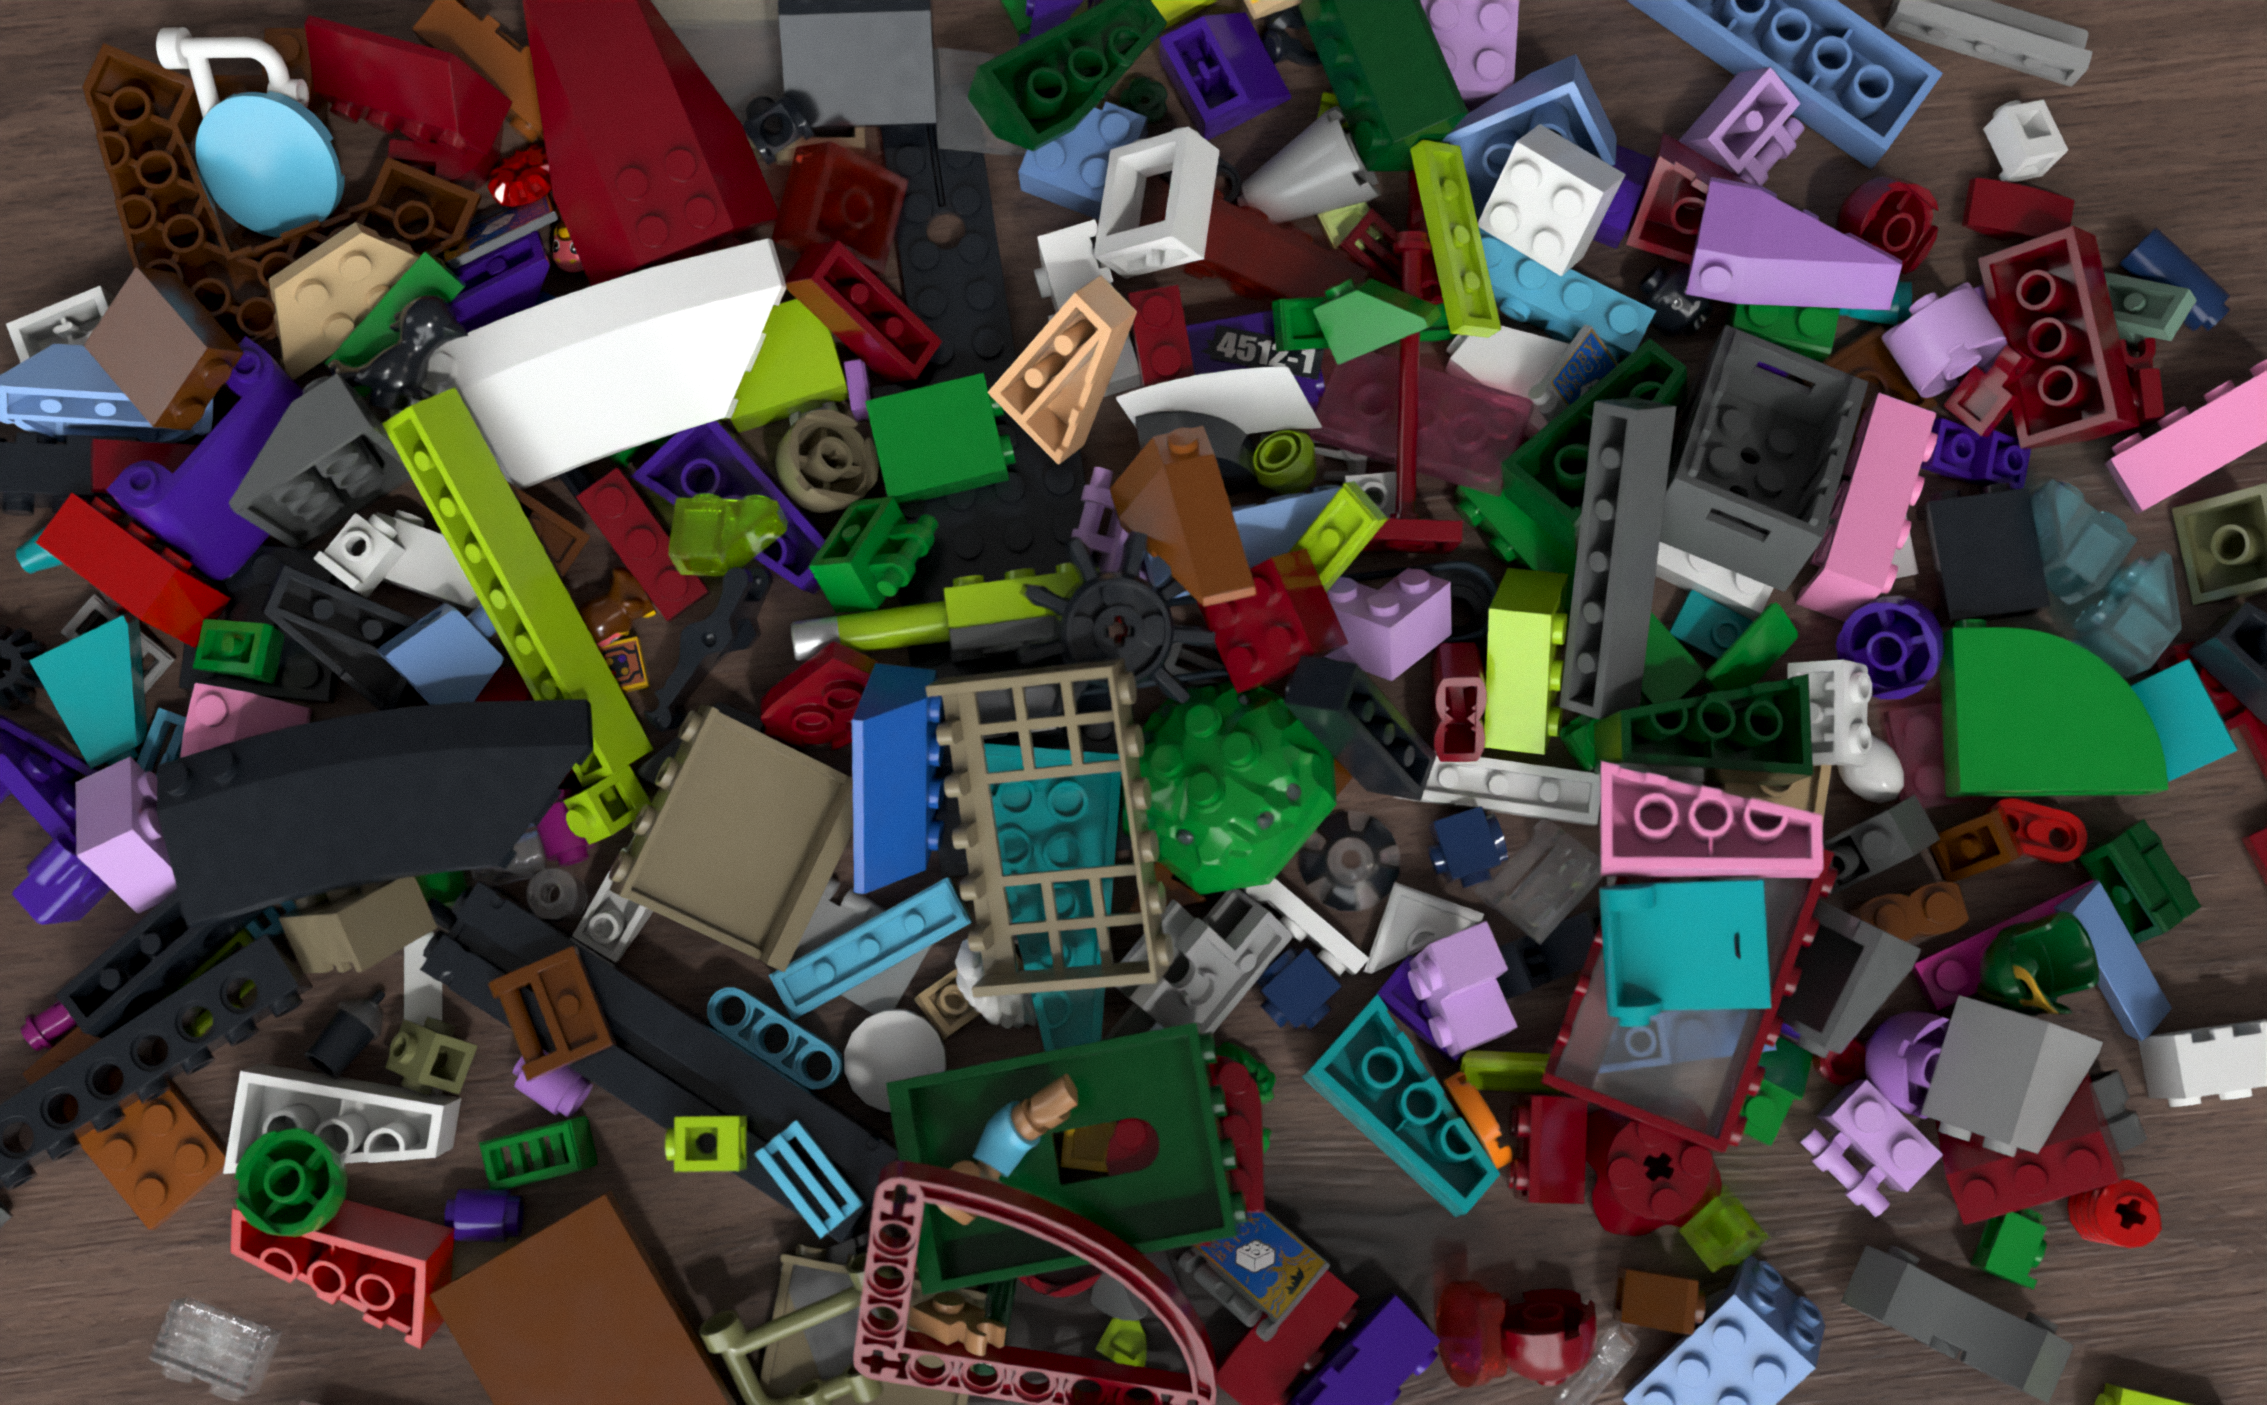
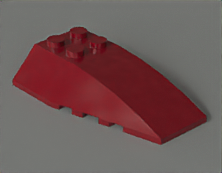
M522 0L553 198L591 286L638 272L640 268L726 234L732 233L736 237L781 218L742 124L650 0Z

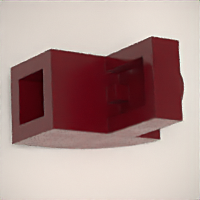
M502 124L488 155L468 149L464 155H460L442 147L438 143L429 142L426 145L417 141L390 139L387 157L468 190L475 191L491 178L490 173L498 166L504 125Z

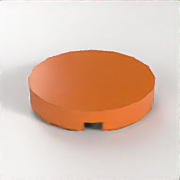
M1459 1071L1442 1081L1445 1091L1458 1116L1462 1117L1498 1170L1512 1162V1151L1508 1145L1502 1148L1498 1147L1500 1143L1497 1137L1501 1136L1499 1124L1474 1085L1472 1086L1469 1081L1466 1082L1465 1073Z

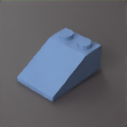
M1576 54L1528 74L1467 114L1440 142L1461 147L1475 214L1478 220L1487 205L1516 141L1539 124L1607 164L1615 165L1617 136Z

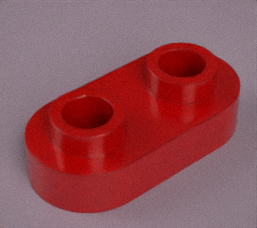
M2015 798L1997 801L1988 806L1984 811L1986 813L1999 806L2004 808L2007 817L2012 821L2013 829L2023 848L2024 853L2022 856L2058 864L2076 859L2086 848L2088 840L2086 827L2072 813ZM2052 829L2059 831L2062 835L2063 841L2060 847L2053 846L2049 841V833Z

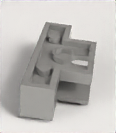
M1239 889L1227 890L1202 921L1199 918L1195 919L1173 899L1166 907L1165 913L1161 914L1163 934L1169 933L1173 943V963L1168 966V970L1157 983L1115 986L1133 1004L1103 1040L1195 1022L1202 1023L1203 1033L1212 1031L1213 1034L1294 935L1267 909ZM1145 933L1121 962L1148 960Z

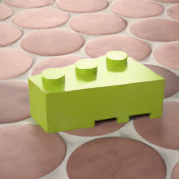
M1508 568L1489 607L1484 748L1545 755L1551 737H1559L1563 708L1556 706L1557 691L1562 689L1565 661L1560 660L1561 646L1564 645L1567 633L1568 617L1565 614L1568 574Z

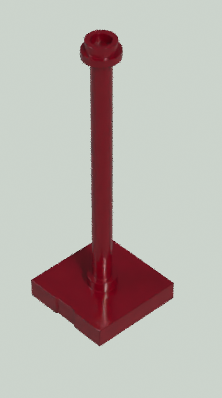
M1400 232L1397 234V242L1393 244V253L1402 255L1401 291L1421 299L1422 256L1431 253V243L1428 242V234L1425 232ZM1420 331L1400 339L1395 513L1389 514L1387 521L1361 551L1449 555L1462 542L1463 521L1422 520L1421 515L1415 513Z

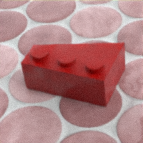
M71 493L35 543L140 620L196 648L203 620H216L231 598L190 571L189 569L193 564L167 546L163 551L155 547L154 543L158 538L132 521L127 527L120 523L118 520L123 513L103 499L96 496L89 503Z

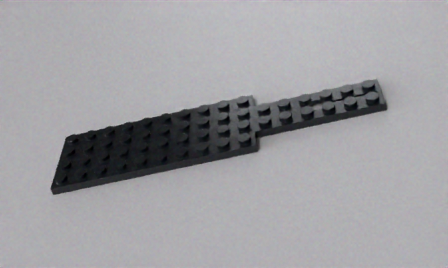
M972 83L936 88L937 125H934V129L933 125H928L940 207L938 204L927 125L881 127L907 306L942 342L919 374L918 381L870 388L871 399L984 373L987 388L993 387L1016 360L978 112L967 99ZM940 215H954L965 225V236L955 248H937L927 237L929 224ZM1003 409L1004 415L995 417L999 436L1005 434L1010 436L1016 463L1006 465L1009 480L899 506L908 524H916L924 514L934 517L938 522V528L933 534L935 538L934 544L925 556L919 557L914 564L916 571L910 582L906 586L899 588L902 607L944 601V588L953 587V580L956 578L982 575L984 576V583L1005 580V572L1027 568L1035 569L1036 576L1056 573L1057 565L1069 563L1064 541L1071 538L1073 529L1079 528L1085 502L1081 501L1086 483L1080 449L1058 465ZM884 483L885 497H888ZM1093 551V563L1096 568H1099L1097 553ZM1109 630L1107 631L1105 636L1110 637ZM949 641L908 647L910 666L913 668L937 670V680L944 677L1066 665L1061 656L1050 658L1039 664H1022L1017 662L1016 654L952 663ZM1110 692L1082 696L1077 705V713L1110 710ZM944 711V715H943L942 722H944V721L946 720V718H945V711ZM1113 721L1079 725L1084 752L1119 754ZM1067 726L1059 730L1031 733L1033 747L1070 750ZM1019 735L986 739L984 743L1020 746ZM945 745L942 764L940 767L936 766V778H943L944 781L945 777L954 772L950 745ZM1121 787L1116 852L1133 850L1132 841L1124 834ZM944 788L941 808L936 809V820H943L944 822L942 846L940 851H938L942 879L947 877H963L969 874L966 849H955L952 841L953 829L961 824L958 797L948 798Z

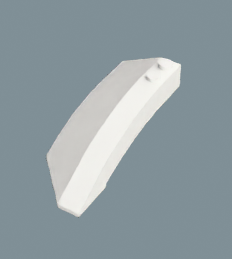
M767 238L651 267L558 297L469 332L468 336L449 341L435 350L429 360L428 374L423 389L429 390L435 395L454 387L457 389L489 450L494 455L505 479L520 490L623 450L719 419H731L739 401L734 398L745 371L751 372L767 335L762 332L773 305L779 306L787 287L773 240ZM413 399L412 405L420 402V400ZM389 409L391 418L401 412Z

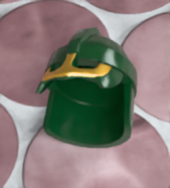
M2066 911L2049 914L2030 922H2021L2005 927L1983 952L1979 965L1981 982L1978 983L1976 991L1990 1005L2014 1010L2027 1016L2072 1014L2069 1007L2056 1002L2057 997L2092 988L2098 983L2099 967L2092 941L2078 918Z

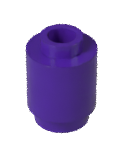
M459 1189L456 1199L447 1200L445 1226L455 1229V1241L506 1243L508 1237L519 1238L521 1236L524 1214L523 1196L511 1195L510 1190Z

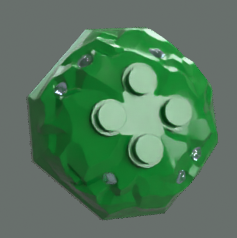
M1232 681L1205 683L1188 687L1186 689L1190 698L1184 704L1168 698L1151 714L1142 729L1144 752L1143 756L1138 758L1141 777L1148 778L1151 788V807L1146 809L1148 828L1149 830L1154 829L1158 838L1159 856L1157 861L1199 895L1270 884L1337 805L1334 756L1283 703L1284 699L1265 685L1238 694ZM1121 774L1123 830L1124 834L1131 840L1123 779Z

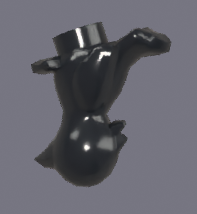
M425 294L412 299L403 310L394 314L396 322L389 326L391 330L399 332V340L381 349L368 362L353 365L343 360L334 359L328 364L331 374L333 376L338 374L352 387L366 386L371 388L369 405L403 411L412 405L413 399L423 401L435 396L433 392L423 389L428 374L430 357L436 349L446 342L468 336L465 326L457 321L454 309L450 303L439 295Z

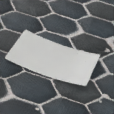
M1288 367L1248 368L1194 375L1140 388L1116 397V400L1136 429L1135 417L1161 412H1193L1211 415L1236 425L1246 434L1277 430L1322 428Z

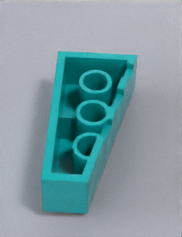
M1377 994L1360 1010L1303 1074L1302 1078L1454 1217L1467 1214L1500 1176V1173L1462 1117H1459L1444 1096V1090L1435 1077H1431L1414 1052L1415 1048L1405 1033L1399 1030L1388 1014V1008Z

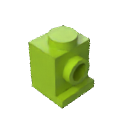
M629 765L610 776L586 786L564 800L569 810L566 814L568 827L576 836L585 837L589 845L615 834L633 822L645 804L651 806L649 798ZM613 785H615L616 789L618 790L620 796L622 797L623 801L625 802V804H626V806H627V809H626L625 805L623 804L622 800L620 799V797H619L618 793L616 792L615 788L613 787Z
M747 1116L674 1117V1128H667L665 1139L667 1160H674V1172L740 1171L747 1169ZM705 1133L713 1134L717 1140L716 1149L710 1154L703 1152L699 1146V1140Z

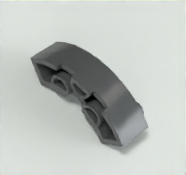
M1866 1245L1841 1300L1842 1303L1956 1360L1959 1351H1962L1959 1361L2049 1404L2074 1345L2055 1335L2059 1327L2058 1325L2031 1312H2028L2025 1320L1957 1289L1917 1268L1920 1258L1898 1247L1890 1245L1887 1253Z

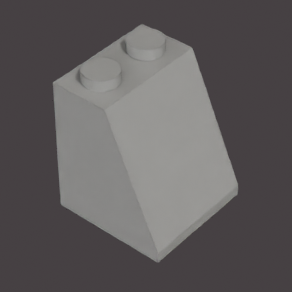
M1958 995L1921 1115L1941 1121L1938 1129L1939 1132L1965 1141H1970L1972 1132L1985 1136L1982 1147L2014 1157L2018 1147L2038 1154L2098 1056L2103 1042L2044 1020Z

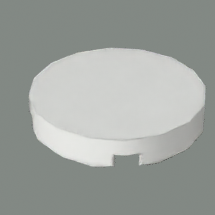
M885 1009L867 1017L852 1032L844 1051L845 1074L852 1090L867 1105L885 1112H891L886 1083L946 1071V1047L939 1031L924 1017L907 1009Z

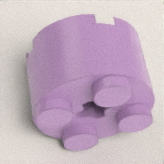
M1969 282L1957 286L1940 299L1935 292L1920 298L1909 308L1913 316L1907 321L1892 327L1882 336V341L1914 389L1923 398L1937 396L1960 385L1956 379L1957 377L1971 370L1974 365L1986 368L1999 356L2007 345L2005 340L2007 338L2003 334L2002 329Z

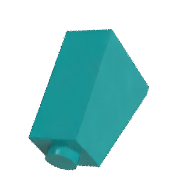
M128 612L30 660L32 667L90 769L104 762L109 767L128 757L134 759L139 756L135 747L144 742L148 735L139 618Z

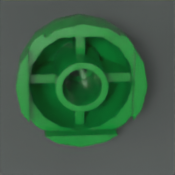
M292 1128L263 1134L246 1149L236 1167L235 1179L239 1180V1197H235L237 1208L248 1223L265 1233L294 1237L321 1229L334 1218L345 1199L348 1176L344 1159L329 1141L304 1129Z

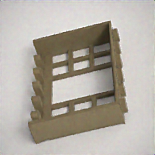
M1124 658L978 675L944 677L927 685V697L942 696L946 720L937 726L936 736L940 746L950 745L954 772L945 777L944 788L948 798L958 797L961 824L953 829L952 841L955 849H966L969 874L961 880L960 893L964 901L973 900L977 925L968 933V945L971 952L981 951L985 974L972 987L973 998L1157 983L1168 970V966L1173 963V943L1169 933L1163 934L1161 914L1165 913L1166 893L1163 883L1161 881L1156 882L1153 862L1158 860L1159 844L1155 830H1149L1146 809L1151 807V788L1148 778L1141 777L1138 757L1143 756L1144 739L1140 725H1134L1131 709V704L1136 702V682L1131 671L1126 672ZM1108 678L1113 710L1077 713L1073 681ZM1060 683L1065 715L1029 718L1024 687ZM1012 688L1017 720L981 723L976 692ZM1114 721L1120 759L1085 763L1079 725ZM1067 726L1072 764L1036 768L1031 730ZM1018 731L1024 769L988 772L983 735ZM1116 771L1122 772L1135 863L1004 875L990 784ZM1136 875L1142 912L1107 915L1101 878ZM1089 879L1094 916L1059 919L1053 882ZM1041 883L1046 920L1011 923L1006 886ZM1143 924L1148 960L1114 963L1108 927ZM1096 928L1101 964L1066 967L1061 931ZM1048 932L1053 968L1018 971L1013 935Z

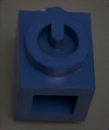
M1482 806L1433 821L1428 826L1434 841L1433 845L1427 846L1429 857L1436 875L1444 873L1447 883L1460 880L1462 887L1467 888L1492 879L1490 870L1500 866L1502 861L1508 860L1506 842L1497 817L1494 813L1485 815Z
M1290 947L1256 981L1262 987L1260 993L1266 999L1260 1005L1263 1011L1279 1028L1288 1023L1293 1029H1297L1302 1023L1309 1030L1332 1010L1326 1001L1342 987L1307 948L1299 955Z

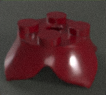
M1666 1096L1658 1098L1648 1107L1642 1108L1702 1132H1705L1708 1123L1702 1108L1694 1100L1685 1097ZM1602 1108L1587 1116L1586 1161L1595 1170L1597 1175V1181L1592 1191V1207L1598 1222L1605 1231L1618 1235L1640 1236L1649 1234L1665 1225L1679 1228L1694 1227L1708 1220L1716 1213L1720 1203L1722 1181L1720 1172L1714 1163L1711 1149L1606 1108ZM1662 1154L1666 1160L1663 1164L1667 1167L1666 1173L1663 1177L1655 1175L1649 1180L1645 1173L1650 1168L1643 1165L1647 1156L1657 1158Z

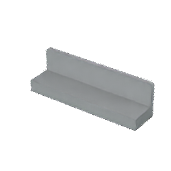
M1893 0L1884 30L2070 87L2088 70L2093 53L2085 49L2089 35L2087 30L1990 0Z

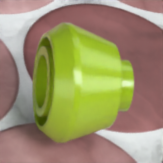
M1282 430L1269 435L1258 445L1253 456L1258 483L1282 495L1295 494L1305 490L1316 475L1317 466L1314 443L1307 434L1301 431Z

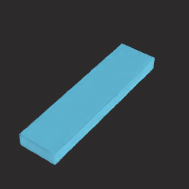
M947 877L793 961L788 965L785 973L777 970L770 974L769 977L791 1019L795 1020L973 923V920L950 877Z

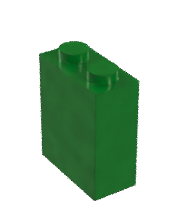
M984 373L865 401L887 496L894 497L898 506L1009 480L1006 465L1014 464L1016 461L1009 434L1000 436L998 434L995 417L1003 416L1004 412L1003 408L987 393L992 387L987 388Z

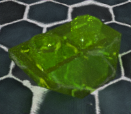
M708 493L696 494L693 498H676L668 555L680 575L724 576L731 568L743 567L787 531L788 521L777 501L761 495H748L743 500L722 499L717 495Z

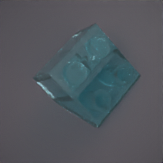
M2051 479L2030 493L2047 589L2068 605H2072L2104 588L2138 539L2126 531L2127 526L2120 518L2108 512H2099L2084 501L2083 493L2076 487L2066 482H2056Z
M2164 550L2147 559L2139 556L2128 568L2124 565L2118 568L2103 586V589L2108 592L2107 596L2098 606L2094 604L2089 605L2072 626L2078 632L2071 642L2101 658L2123 679L2151 668L2182 629L2172 557Z

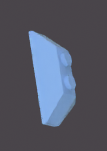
M52 344L0 375V421L6 424L14 423L29 433L54 437L58 440L57 442H65L66 435L137 437L143 442L173 444L184 441L195 434L202 436L212 431L213 399L206 407L203 417L190 431L152 427L83 345Z

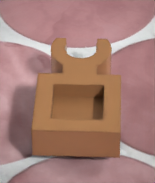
M940 1292L931 1299L911 1306L909 1326L946 1345L960 1341L964 1343L967 1351L979 1356L986 1354L987 1343L999 1348L1004 1347L1006 1326L997 1320L985 1318V1310L966 1302L965 1298L960 1294Z

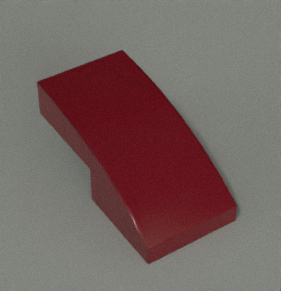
M1976 177L1969 181L1962 227L2001 241L2012 237L2030 241L2070 227L2075 200L2029 186Z

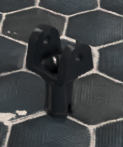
M758 96L753 98L746 108V115L749 120L743 124V129L768 166L776 161L774 155L801 137L807 141L814 136L805 118L789 97H783L774 103L770 97Z

